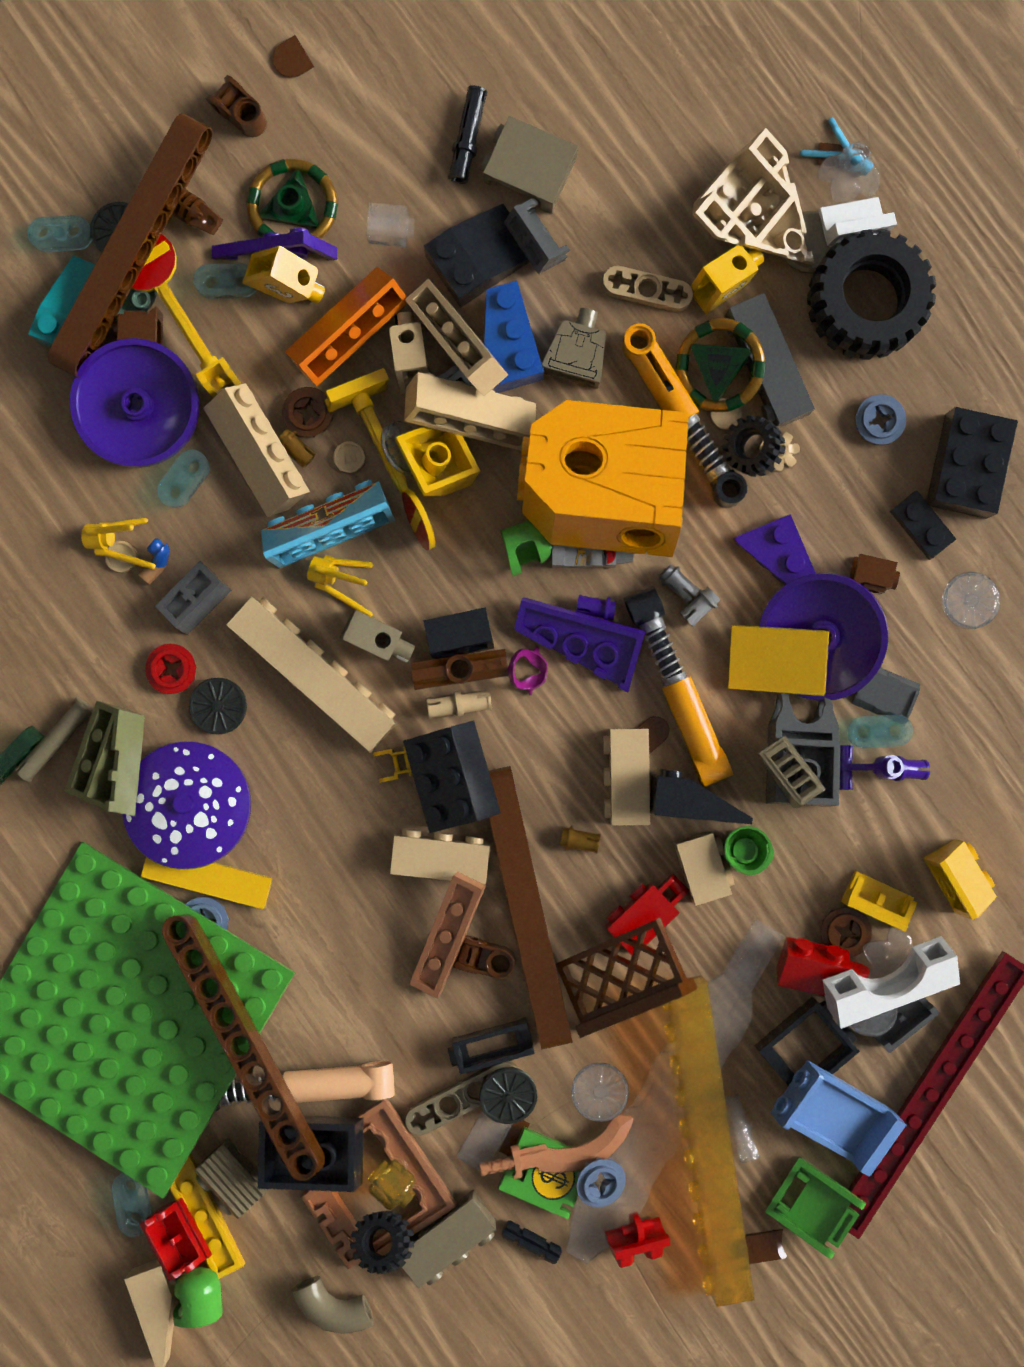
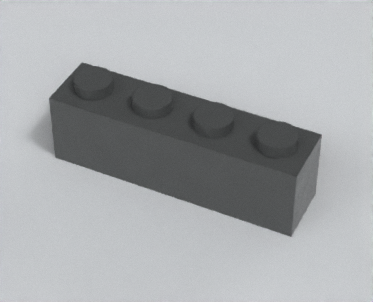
M765 293L729 307L725 317L741 322L751 329L759 339L764 350L766 361L765 374L761 386L755 394L760 395L764 404L761 406L764 418L776 425L777 428H780L810 415L815 409ZM727 331L730 337H735L739 348L750 349L745 341L733 332ZM752 354L743 365H747L751 375L753 366Z

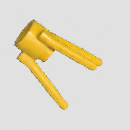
M147 518L84 525L81 533L82 543L86 549H94L96 556H107L149 569L156 568L154 563L108 549L115 542V533L132 531L134 526L146 524L148 522Z
M325 555L324 558L314 556L308 568L307 579L316 582L315 588L329 593L351 608L372 617L373 613L332 588L328 583L333 585L336 578L366 586L367 580L339 572V567L335 565L372 568L373 563L334 558Z

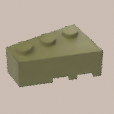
M96 701L64 792L104 810L135 816L145 716L123 707Z

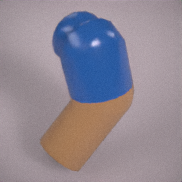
M158 538L154 539L147 547L148 552L154 556L150 562L154 563L156 568L149 569L144 567L138 574L149 585L167 567L170 554L168 544H163Z

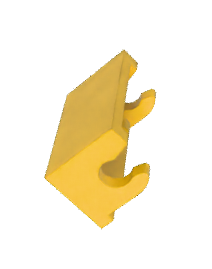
M854 871L841 900L842 903L904 932L907 931L908 924L917 905V902L913 901L914 897L858 871Z

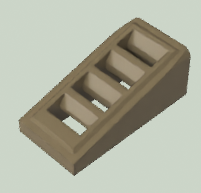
M786 736L781 737L758 753V756L793 808L801 807L825 790L817 776ZM784 749L787 754L773 762L770 757ZM791 760L794 765L782 773L779 768ZM799 771L801 777L790 784L787 778ZM807 783L809 788L798 794L795 789Z

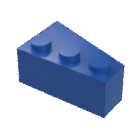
M517 281L486 290L484 345L508 374L505 379L492 389L495 393L539 382L544 377V370Z

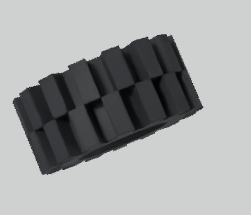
M747 415V420L743 418L737 419L739 426L730 425L729 429L733 431L731 435L725 433L724 439L729 442L728 444H722V449L728 452L723 455L725 460L729 461L728 464L739 472L751 477H756V474L764 476L766 475L765 470L772 472L775 469L772 465L774 462L780 464L782 461L777 456L778 453H785V448L780 446V444L785 443V439L780 436L782 434L781 430L773 423L760 416ZM753 435H761L764 441L762 450L755 457H747L744 453L746 442Z
M393 1211L372 1212V1214L363 1216V1221L356 1223L355 1226L358 1230L352 1231L351 1237L356 1238V1242L350 1243L351 1249L356 1248L357 1253L353 1254L354 1260H361L358 1265L362 1269L368 1268L367 1272L377 1274L398 1270L397 1268L403 1267L406 1264L404 1260L411 1257L412 1253L408 1250L414 1247V1241H409V1236L414 1235L413 1230H407L406 1227L409 1225V1222L401 1220L402 1215L399 1213H392ZM379 1229L387 1230L392 1237V1248L386 1255L378 1254L373 1247V1236Z

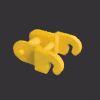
M403 747L404 751L395 753L393 749L373 753L374 757L390 754L393 758L394 776L378 779L379 783L399 779V774L409 773V776H413L405 747ZM404 754L407 769L400 771L397 755Z

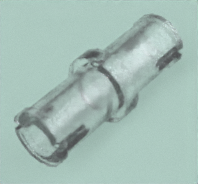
M732 1094L720 1099L729 1124L727 1131L729 1136H733L740 1162L747 1163L758 1159L760 1154L757 1151L751 1133L753 1126L751 1121H747L739 1094Z

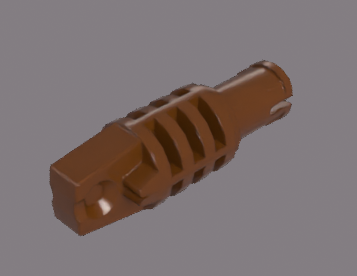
M185 189L172 213L189 226H194L211 235H215L223 221L205 201Z

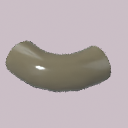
M320 1276L302 1281L291 1289L293 1298L305 1318L324 1331L348 1334L374 1326L370 1306L363 1294L347 1300L335 1298L327 1292Z

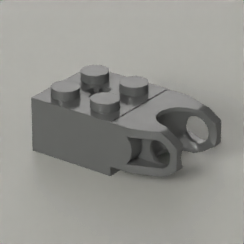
M777 694L775 710L768 724L767 747L781 737L786 736L825 788L822 793L802 806H839V725L833 711L832 700L824 697V701H819L814 718L809 724H806L796 719L793 714L789 694ZM782 749L770 758L773 762H776L787 753ZM790 760L781 766L779 770L783 773L794 764ZM767 769L766 804L791 805ZM799 771L787 778L790 784L801 777ZM804 783L795 790L800 794L809 786L807 783Z

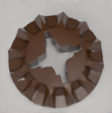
M313 387L298 388L290 393L284 401L282 408L283 420L288 429L292 432L296 431V435L300 437H315L325 432L332 421L333 412L329 413L324 403V400L327 399L326 394ZM312 400V410L320 415V417H309L304 425V416L295 409H307Z
M843 906L842 908L831 910L827 917L822 920L820 935L824 945H836L842 949L849 950V956L853 958L863 953L870 944L872 929L869 920L862 912ZM847 923H850L849 930L857 938L845 937L843 941L840 940L841 934L834 928L835 925L846 927Z

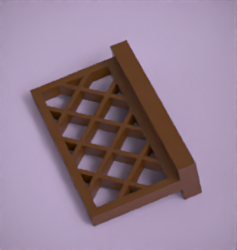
M661 918L555 964L580 1021V1024L575 1026L580 1038L682 998L698 989L693 977L687 979ZM652 928L659 940L656 950L643 944L646 932ZM638 935L637 940L633 939L632 937ZM621 942L634 947L631 960L618 955ZM641 951L654 957L650 971L637 965ZM597 952L609 958L605 971L593 966ZM660 960L670 965L674 978L667 980L656 974ZM615 961L628 968L624 981L611 975ZM573 963L584 969L580 982L572 978L567 965ZM634 971L648 978L644 990L631 985ZM590 972L603 978L599 992L587 986ZM609 982L622 988L618 1001L606 996ZM584 992L597 999L594 1010L587 1013L582 1001Z

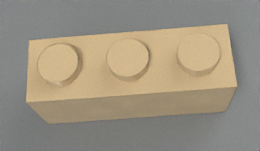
M608 729V736H603V755H609V767H603L604 786H609V799H604V818H610L612 826L650 825L649 729Z
M402 829V834L394 836L390 874L451 881L453 875L458 871L486 885L490 844L484 843L483 837L466 836L465 841L452 840L453 834L434 832V837L432 838L422 837L419 830Z

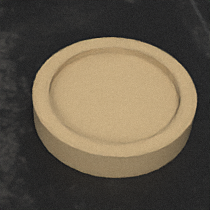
M741 407L728 412L710 411L711 422L720 430H730V425L737 426V419L742 418Z
M343 442L334 451V463L344 473H355L365 463V453L362 447L355 442Z
M116 541L112 546L108 547L109 550L138 558L134 546L126 541ZM105 556V561L109 568L116 572H128L135 566L134 564Z

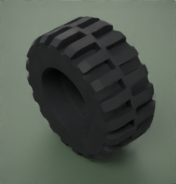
M872 229L862 230L857 237L852 233L844 237L840 244L835 243L817 266L809 283L811 289L807 294V305L811 306L812 309L808 315L811 322H817L818 324L815 330L818 336L822 338L826 335L830 339L827 345L833 350L839 346L844 349L843 355L852 358L855 354H860L861 360H870L874 355H877L878 358L886 357L895 350L897 352L921 331V328L930 318V309L935 305L936 295L931 293L936 287L935 276L928 275V271L932 266L928 259L922 261L919 257L922 250L916 244L913 248L906 244L908 238L900 234L897 238L890 237L891 231L883 229L877 235H873ZM858 270H871L886 277L893 285L897 294L898 303L894 315L888 320L870 321L855 314L848 306L843 293V283L850 273Z

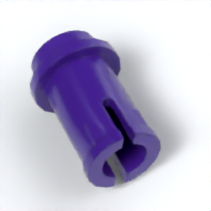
M579 595L576 612L604 618V620H614L617 601H612L611 597H607V600Z

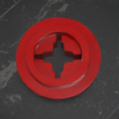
M164 644L154 649L149 655L145 665V673L154 689L165 694H176L187 690L195 680L197 665L193 654L183 646ZM164 658L172 664L182 661L176 669L179 680L170 674L161 677L164 671L167 670Z

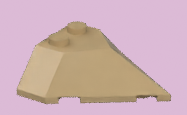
M765 128L724 166L694 202L692 215L715 239L809 265L815 263L812 251L808 252L804 238L807 230L795 183H790L786 167L789 164L787 151Z

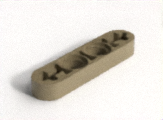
M512 1061L486 1067L414 1104L409 1108L406 1115L405 1123L407 1129L414 1135H425L480 1107V1098L471 1097L467 1091L468 1086L473 1082L483 1083L486 1078L485 1076L497 1069L518 1067ZM450 1096L457 1101L458 1107L454 1112L445 1113L440 1109L439 1102L443 1097ZM429 1105H434L435 1114L440 1119L435 1120L433 1114L426 1118L425 1126L422 1127L420 1123L413 1124L412 1121L415 1118L416 1112H419L421 1116L426 1115L431 1111Z

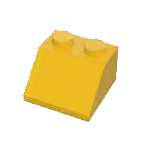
M423 426L395 438L423 496H445L472 485L480 473V469L461 435Z
M954 839L923 857V860L953 911L974 920L996 898L992 890L995 884L987 871H981L976 862L979 857L973 846L969 842L965 844L964 841Z

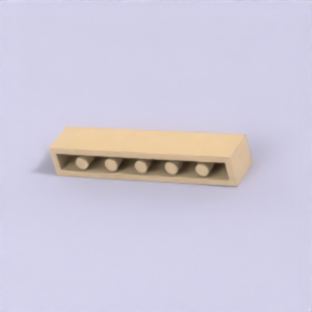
M251 596L226 625L369 752H373L396 726L397 722L392 719L396 714L383 702L377 706L368 697L372 693L359 681L352 684L345 677L348 671L337 661L333 660L330 664L321 656L325 651L312 639L306 643L299 637L298 633L301 630L288 618L282 622L274 614L278 609L263 597L259 601Z

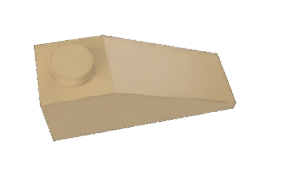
M158 1259L132 1268L124 1281L155 1367H165L171 1353L174 1327L173 1311L177 1302L174 1286L177 1278L169 1281Z

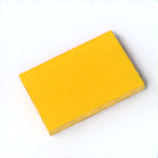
M732 625L728 689L825 696L829 631Z

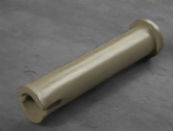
M76 697L74 699L75 704L26 758L14 768L22 779L31 782L33 777L82 723L92 715L94 709L83 699Z

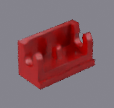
M183 1198L160 1207L139 1223L169 1281L176 1279L184 1271L186 1274L204 1260L212 1256Z

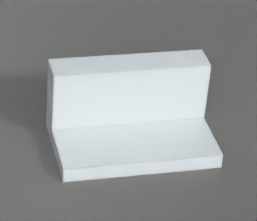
M879 197L821 207L818 210L827 246L834 245L835 243L840 244L844 237L852 233L857 237L862 230L872 229L873 235H877L881 229L890 231L897 225L894 212L882 213Z

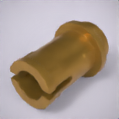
M286 429L278 438L285 447L287 454L304 469L315 458L317 453L296 436V431L291 432L289 429Z
M573 826L569 828L563 827L560 846L566 847L565 850L567 851L571 848L597 854L601 834L574 830Z

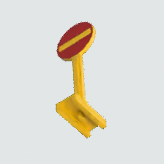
M161 234L132 289L138 292L157 291L201 362L200 368L202 370L196 373L197 378L212 398L218 395L217 391L229 383L233 382L236 386L240 385L241 382L223 357L218 360L216 356L211 355L169 288L168 281L171 280L176 270L177 256L172 243Z
M379 369L326 390L327 399L324 400V403L329 413L353 404L357 414L361 415L393 484L402 495L404 510L417 540L426 550L434 548L435 537L426 511L416 494L411 489H408L406 477L373 410L374 404L370 396L387 390L389 377L385 369Z

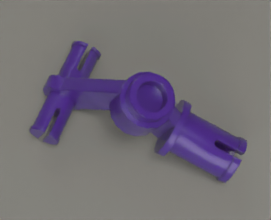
M840 745L839 790H853L852 771H873L876 777L882 780L893 779L894 781H902L904 778L926 780L930 775V771H919L918 769L930 768V764L927 760H906L902 756L893 755L880 756L873 764H853V746Z

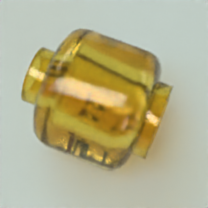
M384 1159L367 1179L370 1182L369 1193L388 1210L394 1209L398 1205L404 1208L416 1194L412 1190L416 1182L415 1176L396 1159L389 1162Z

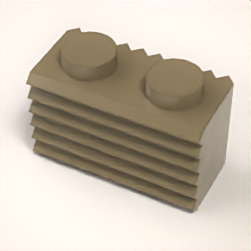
M228 1138L195 1169L197 1174L196 1180L199 1185L206 1191L212 1190L219 1198L217 1202L222 1211L227 1215L233 1214L237 1219L264 1196L268 1190L258 1189V1171Z

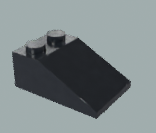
M503 203L449 228L424 245L427 260L460 308L530 262L504 224L509 211Z
M660 769V775L652 774L650 793L651 814L752 825V817L693 780L682 777V771Z

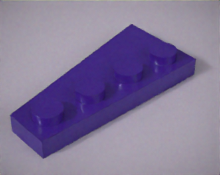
M525 597L521 600L514 628L517 632L548 649L552 648L558 651L571 662L585 666L594 671L593 674L604 680L606 678L619 685L618 688L627 693L629 692L645 631Z

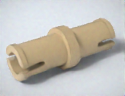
M489 689L467 694L454 692V696L426 699L429 719L455 714L458 717H462L464 713L492 710Z

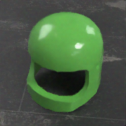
M529 520L500 530L513 577L522 574L521 567L526 563L539 561L542 564L550 559L553 545L545 539Z
M739 827L730 833L724 843V858L728 865L736 872L747 876L756 875L765 870L774 857V849L769 838L764 832L755 827Z
M196 1267L187 1274L184 1271L177 1278L174 1286L175 1297L180 1300V1303L173 1311L174 1326L197 1328L216 1322L223 1313L222 1288L217 1273L206 1267Z

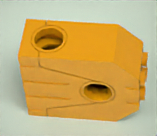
M565 400L531 424L530 437L523 436L517 500L523 501L522 514L551 545L645 554L647 552V555L673 557L682 527L689 413L668 410L661 412L659 409Z

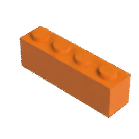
M376 267L296 340L285 353L312 383L318 386L407 304L405 301L407 296L390 275Z

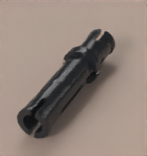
M471 85L467 89L459 133L456 142L452 146L454 154L448 179L459 184L468 183L472 159L477 153L476 139L487 96V90L480 86Z

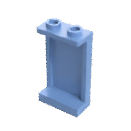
M808 1060L795 1073L793 1081L783 1095L776 1100L774 1108L770 1112L782 1128L789 1130L791 1127L854 1163L860 1172L869 1177L906 1127L905 1122L893 1109Z

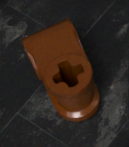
M226 75L224 78L225 83L213 96L208 95L206 97L207 102L219 115L229 120L244 135L248 137L260 136L266 129L267 121L259 103L235 79ZM248 114H256L253 120L244 121Z
M465 935L458 959L454 962L453 967L469 973L503 979L512 973L516 964V958L513 951L505 946ZM470 948H472L470 960H468ZM496 955H504L509 959L510 966L505 970H498L493 966L492 958Z

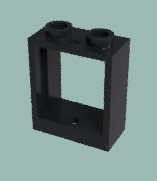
M811 997L754 1045L787 1086L793 1081L795 1074L773 1049V1046L813 1012L820 1017L842 1044L817 1066L834 1074L860 1052L853 1044L857 1040L855 1035L848 1027L840 1028L833 1020L834 1017L827 1008L825 1000L819 1003L815 998Z

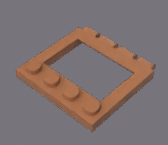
M388 1098L380 1100L354 1117L364 1118L363 1133L369 1129L372 1131L391 1162L399 1167L397 1170L421 1205V1208L403 1219L409 1222V1225L406 1227L407 1230L412 1229L413 1234H416L456 1208L457 1202ZM335 1191L304 1192L300 1198L312 1216L317 1218L323 1213L326 1216L318 1222V1225L331 1245L342 1240L343 1244L338 1246L335 1251L347 1269L352 1268L356 1264L358 1265L361 1260H354L353 1254L357 1253L356 1248L351 1249L350 1243L356 1242V1238L351 1237L352 1231L358 1230L355 1226L357 1221L339 1194ZM387 1230L373 1238V1247L378 1254L384 1255L392 1248V1237Z

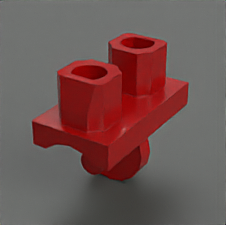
M633 1212L629 1214L630 1224L605 1231L606 1242L621 1268L632 1265L634 1255L644 1253L646 1258L651 1260L663 1256L664 1247L670 1246V1237L664 1231L659 1217L641 1220L639 1214Z

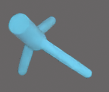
M829 118L828 122L845 151L802 150L800 152V155L804 157L846 159L865 175L874 165L850 146L834 118Z

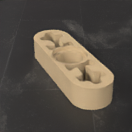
M623 266L610 267L605 272L603 278V289L610 297L667 311L682 312L689 307L693 298L692 288L685 281ZM615 275L622 276V282L630 284L631 278H636L633 293L628 292L629 285L620 284L619 289L613 288V282L608 281V279L612 280L615 278ZM644 281H650L656 286V293L651 297H644L639 292V285ZM662 285L667 286L665 293L674 294L676 289L682 291V296L686 297V299H681L680 303H675L674 297L666 294L663 301L658 300L662 292Z

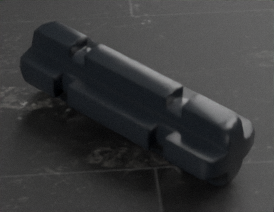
M511 1220L507 1221L502 1230L503 1239L511 1243L515 1241L517 1246L538 1257L542 1255L544 1260L551 1264H556L561 1256L562 1248L553 1242L547 1243V1239L526 1228L520 1229V1225Z

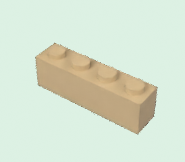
M429 278L405 299L466 378L483 396L508 376L503 367Z
M418 372L406 387L404 421L522 451L523 436L530 437L531 424L536 421V403L525 401L517 396L510 397L495 393L493 390L483 396L476 387L466 385L464 382L450 381L436 377L431 373Z
M246 383L224 388L203 408L267 517L289 510L310 492Z

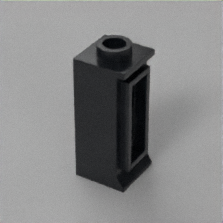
M526 1017L462 1036H455L452 1039V1047L448 1048L452 1067L458 1066L460 1075L535 1054ZM515 1031L518 1044L472 1057L469 1056L466 1044Z

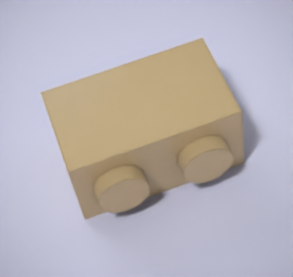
M708 831L673 842L687 888L689 889L691 901L695 906L732 895L730 886L735 885L730 868H724L720 856L724 855V847L719 836L714 838V834Z

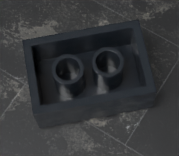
M954 407L947 412L944 417L926 502L931 507L985 519L998 514L1018 420L960 407Z
M474 720L403 741L429 833L477 822L501 813Z
M304 1116L325 1156L322 1169L305 1181L297 1180L289 1173L262 1120L259 1122L258 1189L355 1192L363 1184L364 1118ZM285 1125L284 1132L287 1138L296 1140L297 1132L295 1128L291 1125ZM301 1155V1165L311 1170L313 1168L312 1159L307 1155Z

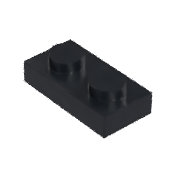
M917 490L890 510V513L928 560L934 558L956 540L955 536Z

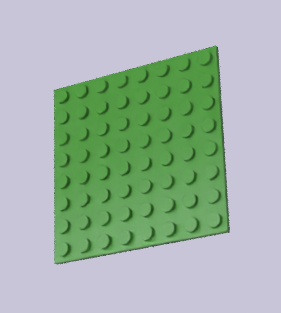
M81 842L0 980V1093L161 1198H165L235 1078L236 1072L163 938L162 926L169 917L182 914L192 915L199 921L259 1034L295 975V972L85 842ZM179 921L176 926V932L179 937L183 938L187 929L186 925ZM194 950L191 954V960L196 966H200L202 956L199 951ZM209 978L206 986L210 994L215 995L218 989L217 983ZM224 1007L222 1018L228 1024H231L233 1021V1013L229 1008ZM239 1036L237 1041L238 1048L242 1052L247 1053L249 1043L246 1038Z

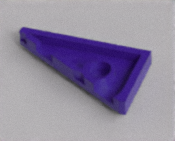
M293 228L290 229V233L286 234L269 232L263 234L262 238L213 245L212 258L215 260H238V256L249 255L280 245L303 260H306L307 253H317L327 258V260H337V247L309 234L307 229Z
M791 514L733 538L737 546H741L756 559L758 564L768 569L784 586L797 578L815 573Z

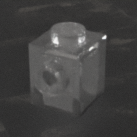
M369 203L366 231L369 244L406 247L407 237L413 238L414 218L409 217L408 207Z

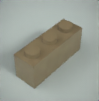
M474 1189L457 1202L456 1208L409 1238V1241H414V1247L409 1248L408 1251L412 1255L409 1259L404 1260L406 1264L402 1268L417 1288H420L425 1283L428 1285L435 1283L443 1275L442 1270L450 1264L454 1266L460 1264L467 1258L470 1249L477 1244L481 1247L494 1237L496 1219Z

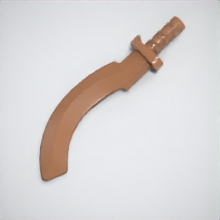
M615 1113L608 1126L598 1137L577 1147L554 1149L547 1148L546 1144H541L519 1150V1145L510 1146V1157L479 1163L481 1176L504 1172V1170H513V1168L515 1171L512 1175L513 1179L522 1178V1170L538 1167L539 1171L546 1173H565L582 1170L585 1168V1162L591 1163L596 1161L597 1156L602 1159H607L627 1137L634 1119L631 1115Z

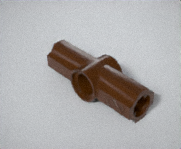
M505 649L411 663L415 690L509 676ZM457 661H464L469 666V672L464 678H456L452 675L451 667Z

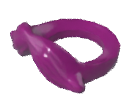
M535 647L533 650L519 649L510 659L508 675L512 686L515 688L526 690L529 695H532L533 690L544 684L547 679L548 664L539 653V647ZM521 656L524 657L534 667L539 668L540 673L518 681L514 673L517 660Z

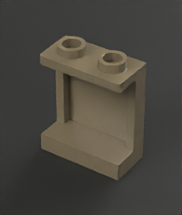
M509 116L505 125L500 124L496 130L493 139L496 146L492 154L487 152L483 159L480 171L483 172L484 183L490 185L493 181L527 197L535 198L541 202V209L553 213L577 159L579 146Z

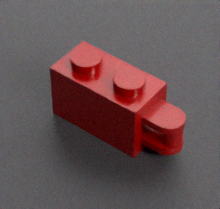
M671 874L657 888L651 882L647 886L642 883L629 895L632 900L624 908L618 905L606 917L609 921L605 925L606 929L614 937H617L661 918L664 927H666L680 913L674 906L688 893L689 889L675 874ZM668 887L675 893L669 901L662 894ZM653 928L646 932L643 944L647 945L656 936ZM636 935V936H634V937H632V938L635 939V940H637L638 935ZM621 942V945L632 955L634 947Z
M786 937L776 966L778 986L825 996L824 979L851 969L859 976L868 978L870 970L864 964L850 961L849 950L842 949L836 945L827 946L804 938L796 939Z

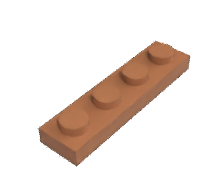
M458 871L453 875L409 983L411 986L435 998L442 994L486 885Z

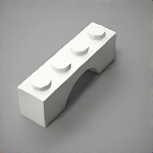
M942 936L913 946L902 966L887 976L868 979L859 976L851 969L823 980L827 1008L840 1028L960 984L957 955Z

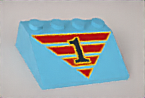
M364 481L354 487L356 491L347 495L339 492L325 499L326 503L314 507L311 504L296 511L297 515L287 520L282 516L267 523L268 527L261 530L265 558L278 568H283L396 521L380 482Z

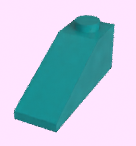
M72 256L40 304L29 330V336L39 344L51 348L96 264Z

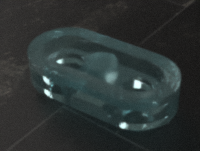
M76 215L37 218L29 225L27 233L29 241L42 252L83 250L92 242L90 224L84 218ZM73 227H79V232L76 235H70V230ZM42 229L48 230L46 236L39 237V232Z
M243 263L205 264L196 270L193 277L194 286L203 297L209 299L246 298L256 291V289L247 285L244 287L238 286V281L244 278L248 267L247 264ZM216 279L214 287L209 288L206 286L208 280Z
M186 450L181 453L158 484L157 494L160 501L171 508H180L186 505L209 474L210 464L207 457L197 450ZM193 462H198V471L190 472V465ZM179 487L180 495L177 498H172L171 490Z
M903 715L857 717L850 722L847 728L849 741L859 748L902 746L908 743L913 735V726L910 720ZM894 724L899 728V733L896 736H892L889 732L890 727ZM862 726L868 731L865 738H861L858 735V729Z
M121 1172L112 1184L117 1225L124 1235L137 1237L143 1234L139 1223L152 1214L148 1189ZM126 1181L134 1182L136 1188L134 1190L128 1189ZM131 1213H138L141 1221H134Z

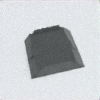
M880 668L873 679L856 692L852 704L904 725L911 715L921 684Z

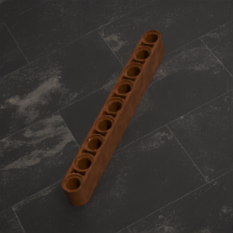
M183 113L175 118L48 352V362L79 378L77 371L93 352L100 348L175 210L178 201L207 151L213 135L211 127Z
M511 766L489 770L501 812L489 817L541 1049L573 1043Z
M189 914L169 917L162 926L163 938L275 1147L293 1178L301 1181L310 1179L322 1169L325 1161L324 1153L199 921ZM179 921L183 922L187 929L183 938L179 937L176 932V926ZM194 950L201 953L202 962L200 966L194 965L191 960V954ZM209 978L217 983L218 989L215 995L210 994L206 986ZM224 1007L229 1008L233 1013L231 1024L226 1023L222 1018ZM239 1036L246 1038L249 1043L247 1053L242 1052L238 1048L237 1041ZM254 1066H259L264 1070L265 1079L263 1082L255 1079L253 1075ZM270 1095H274L280 1100L281 1108L279 1111L270 1107L268 1102ZM285 1125H291L295 1128L297 1132L296 1140L287 1138L284 1132ZM301 1155H307L312 1159L313 1168L311 1170L301 1165Z

